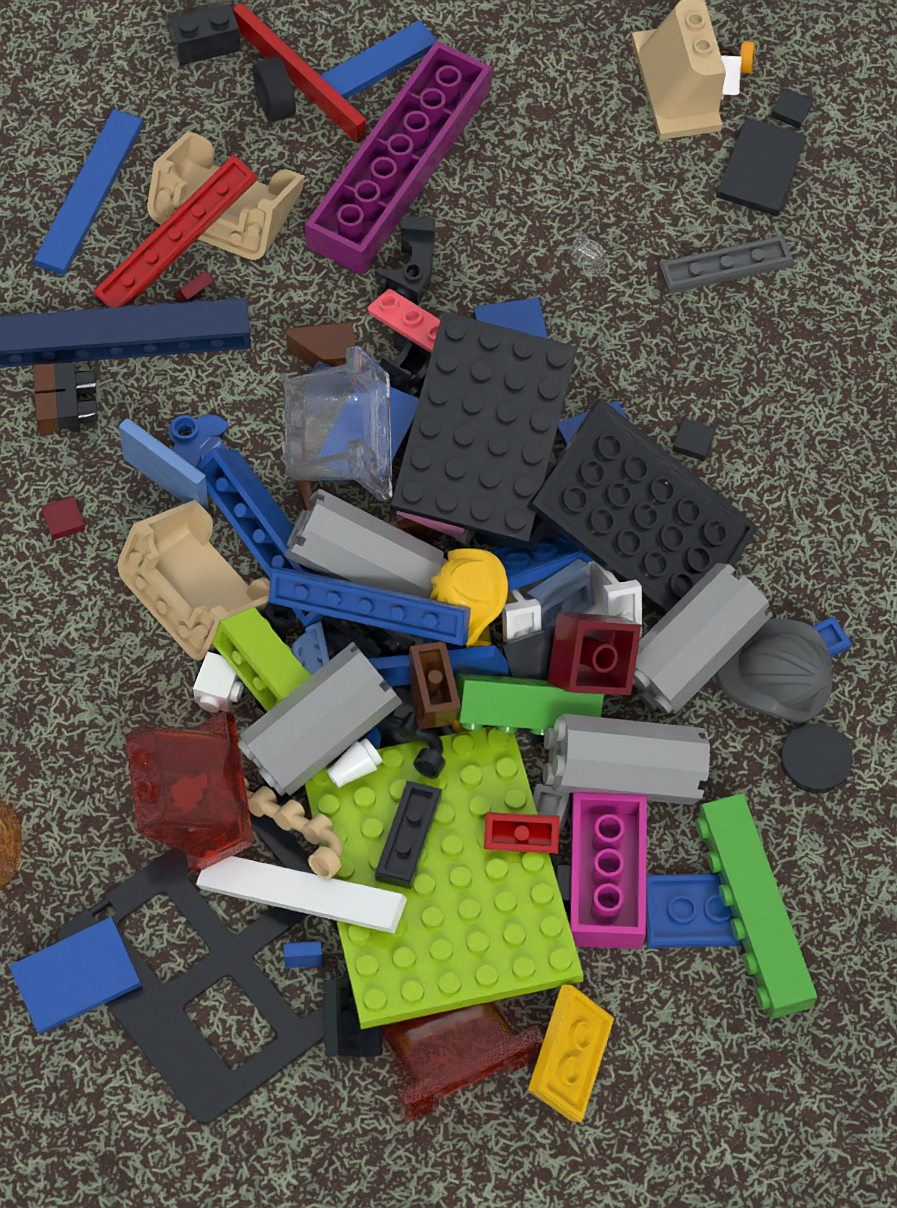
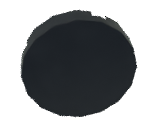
M806 724L793 730L785 739L780 755L781 768L784 774L793 781L792 784L800 790L813 794L828 793L834 790L835 787L840 786L848 778L853 763L852 749L846 738L836 729L823 724Z

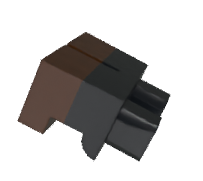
M75 363L33 365L36 421L40 436L54 435V430L62 429L80 432V424L99 421L96 399L79 400V395L97 392L94 371H76Z

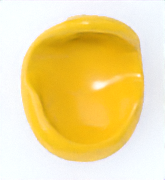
M476 548L452 550L448 552V561L443 564L442 569L437 575L431 578L433 589L430 599L471 608L466 648L491 646L489 624L503 610L508 595V580L502 562L489 551Z

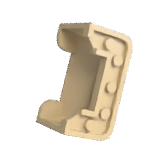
M187 131L154 162L147 210L155 222L162 225L220 168L213 164L214 148L210 141L203 136ZM283 169L272 176L269 186L256 181L198 239L247 259H260L269 250L300 196L305 176Z
M192 500L134 523L118 559L117 566L119 575L128 588L191 658L199 661L205 659L207 651L214 654L218 651L212 644L221 620L252 607H255L261 616L265 617V609L269 604L270 581L266 578H258L252 581L249 586L209 542L213 531L211 515L196 500Z

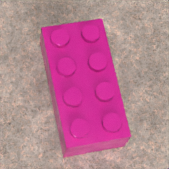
M573 793L570 825L571 892L568 922L575 946L642 949L646 935L647 795Z

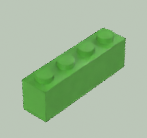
M456 673L455 684L461 705L456 720L461 723V727L466 729L482 730L483 725L496 726V730L502 732L516 733L518 728H529L533 734L545 735L546 729L554 728L556 719L562 714L601 717L604 694L569 693L544 680Z

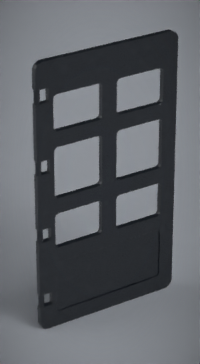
M402 685L393 690L403 702L395 709L393 715L405 719L409 712H415L411 698V686ZM447 725L428 728L437 733L439 737L454 734ZM386 727L383 730H379L381 735L379 749L410 743L403 739L396 731ZM265 781L251 792L255 793L262 786H266L276 795V804L282 806L305 790V786L302 785L292 795L286 792L281 796L274 787H271ZM238 801L199 828L195 834L182 843L175 845L105 895V898L91 908L84 910L67 922L58 932V941L60 942L97 924L98 922L94 916L109 905H112L117 912L112 918L118 928L119 923L157 895L165 894L210 949V954L170 984H163L118 928L142 986L105 1003L192 1118L201 1124H209L218 1119L323 1040L325 1031L323 1005L306 1018L298 1017L253 961L255 954L310 914L274 907L240 933L233 934L187 878L190 871L206 860L209 851L217 853L249 830L257 833L284 868L317 875L309 865L310 856L289 831L279 827L275 819L265 814L261 817L255 816L246 805ZM204 839L209 847L192 858L186 850ZM549 853L551 863L553 866L555 862V853ZM326 918L339 934L336 920ZM224 977L234 979L277 1034V1039L236 1070H230L184 1012L187 1004Z

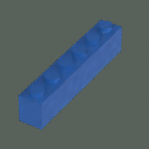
M214 447L196 466V469L205 475L207 492L269 578H271V568L276 566L321 575L284 556L285 551L289 549L287 541L294 526L238 450ZM292 608L305 627L320 621L322 623V618L325 616Z

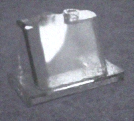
M358 345L346 348V364L285 379V409L282 411V419L285 425V440L282 443L285 455V473L295 481L356 480L379 501L392 498L389 374Z

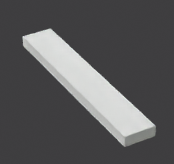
M209 851L196 883L203 890L393 934L396 931L407 901L406 897L400 893L333 878L323 879L315 874Z

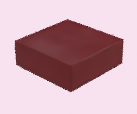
M202 272L177 290L173 297L178 303H184L207 287L213 280L207 272Z
M74 496L41 506L52 541L85 530L84 522Z

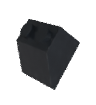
M224 0L163 14L180 66L241 51L239 27L231 4Z

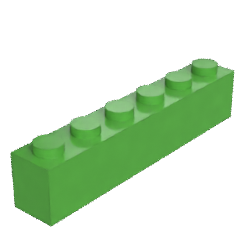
M744 793L702 804L698 818L695 819L696 830L701 840L706 839L710 851L707 852L708 864L712 873L717 872L722 884L719 885L720 898L725 907L729 906L734 918L731 919L732 932L737 941L742 940L746 952L743 953V962L749 975L754 974L758 988H755V995L760 1009H766L770 1020L811 1009L817 999V994Z

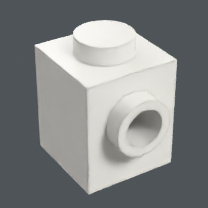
M207 651L193 687L195 702L202 709L209 712H218L219 710L229 712L232 702H239L244 682H241L240 677L223 656Z

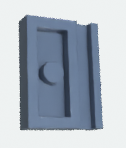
M577 559L527 592L528 598L536 599L541 605V629L556 625L558 612L581 614L594 605L590 576L586 574V569L589 568L588 563Z

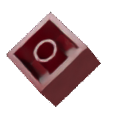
M558 612L547 683L569 693L631 695L642 625L621 616Z

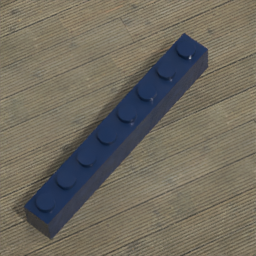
M228 297L223 300L213 301L193 300L187 303L173 304L161 302L156 305L147 306L126 305L120 308L104 309L95 307L90 310L80 311L59 310L53 313L37 314L28 312L13 316L0 315V368L251 349L247 298Z

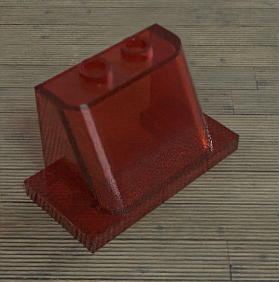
M225 711L190 730L141 726L125 734L138 833L186 852L188 869L195 872H200L255 845L240 749L237 745L238 736L234 715Z
M494 1001L393 1022L382 1031V1040L406 1085V1088L398 1091V1113L404 1125L438 1110L440 1098L500 1069H503L505 1075L508 1076L537 1062L543 1044V1036L537 1025L515 1034Z

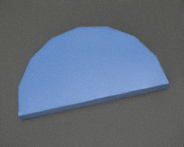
M321 621L305 628V633L292 645V654L311 675L330 661Z

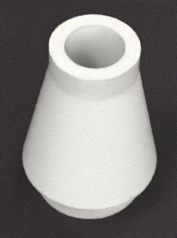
M365 738L361 742L356 740L326 772L337 788H340L353 780L376 771V766L383 761L373 745Z

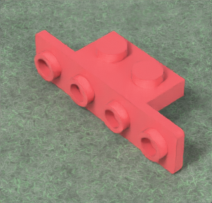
M391 289L386 290L368 306V312L371 316L432 354L440 319Z

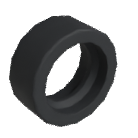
M273 57L254 63L252 67L254 85L267 119L273 123L295 116L296 101L292 84L280 58Z

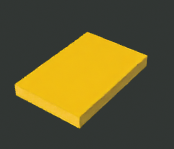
M573 985L561 986L528 1090L570 1121L582 1122L614 1017Z

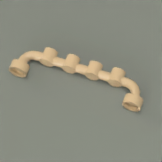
M234 773L229 779L216 775H201L192 780L181 778L170 788L173 800L177 805L186 810L191 809L201 800V790H216L220 792L227 802L234 803L238 801L246 805L255 816L261 817L265 814L275 819V822L282 829L288 831L293 828L303 833L304 837L312 844H318L319 842L326 844L328 847H319L309 857V865L319 877L330 879L341 869L339 858L343 853L344 845L341 838L332 831L333 824L327 816L318 813L311 820L304 818L305 811L297 801L289 800L284 806L276 804L277 797L274 792L266 786H262L253 793L249 791L250 786L246 778L239 773Z

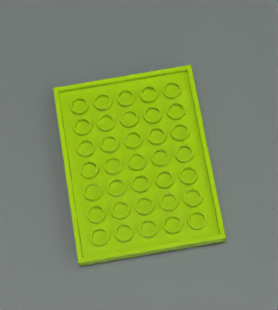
M496 726L484 727L482 730H469L440 736L444 748L442 756L446 761V765L439 777L435 779L425 777L415 769L413 761L423 748H429L426 743L416 741L376 749L383 761L376 766L377 770L353 780L340 788H337L326 772L337 761H331L304 784L312 818L318 813L327 816L333 824L332 831L341 838L344 845L343 853L339 858L341 869L331 878L400 893L407 899L394 934L336 920L361 1029L583 982V971L549 853L484 850L486 812L538 814L515 733L498 731ZM407 781L442 789V798L411 889L375 881V872ZM319 842V843H318V846H319V847H321V846L328 847L326 844H324V843H322V842Z

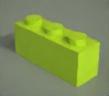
M255 607L220 621L212 644L267 712L312 676L292 654L290 647L283 643L274 632L268 620L263 618Z

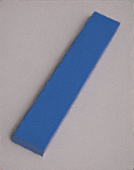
M115 109L112 110L34 258L35 266L64 276L66 275L143 127L142 118Z
M279 566L271 568L268 603L457 645L467 643L471 611L469 607Z

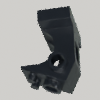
M402 216L401 249L402 253H409L411 259L400 269L375 268L376 284L380 285L379 291L384 293L386 290L391 289L409 301L419 304L430 288L433 256L435 253V219Z
M394 330V348L400 351L401 354L394 362H391L384 355L380 366L372 376V380L419 398L431 353Z

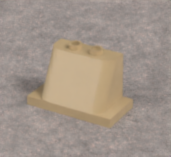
M681 0L657 29L632 32L631 36L659 140L717 132L722 130L723 125L719 108L726 71L705 0Z

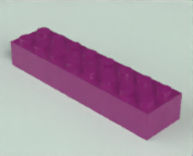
M436 40L305 224L306 247L363 275L402 219V216L409 209L491 91L492 66Z

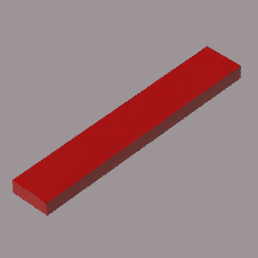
M240 3L232 8L239 27V33L267 59L273 57L280 58L286 68L290 81L357 144L366 138V119L244 4Z
M233 154L93 291L94 295L108 308H120L133 303L258 180L257 175Z

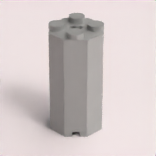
M321 489L312 494L308 502L314 504L311 511L303 509L287 541L289 549L285 551V557L325 577L430 599L433 589L431 578L437 575L442 569L443 564L448 561L443 558V551Z
M717 563L639 641L633 684L642 693L639 696L640 700L650 710L655 711L659 708L667 715L669 713L676 714L772 617V612L766 610L770 606L768 600L747 577L743 575L738 580L731 575L736 570L731 565Z
M352 642L240 734L242 740L237 745L259 767V773L271 787H274L281 796L286 792L292 795L403 702L354 642Z
M562 714L556 719L554 728H547L545 731L544 747L549 750V763H546L544 766L543 783L544 785H551L553 792L647 795V801L694 805L702 799L704 790L698 789L699 782L707 781L710 743L708 739L700 738L705 734L703 728Z

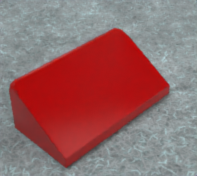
M486 812L484 850L558 854L560 816Z

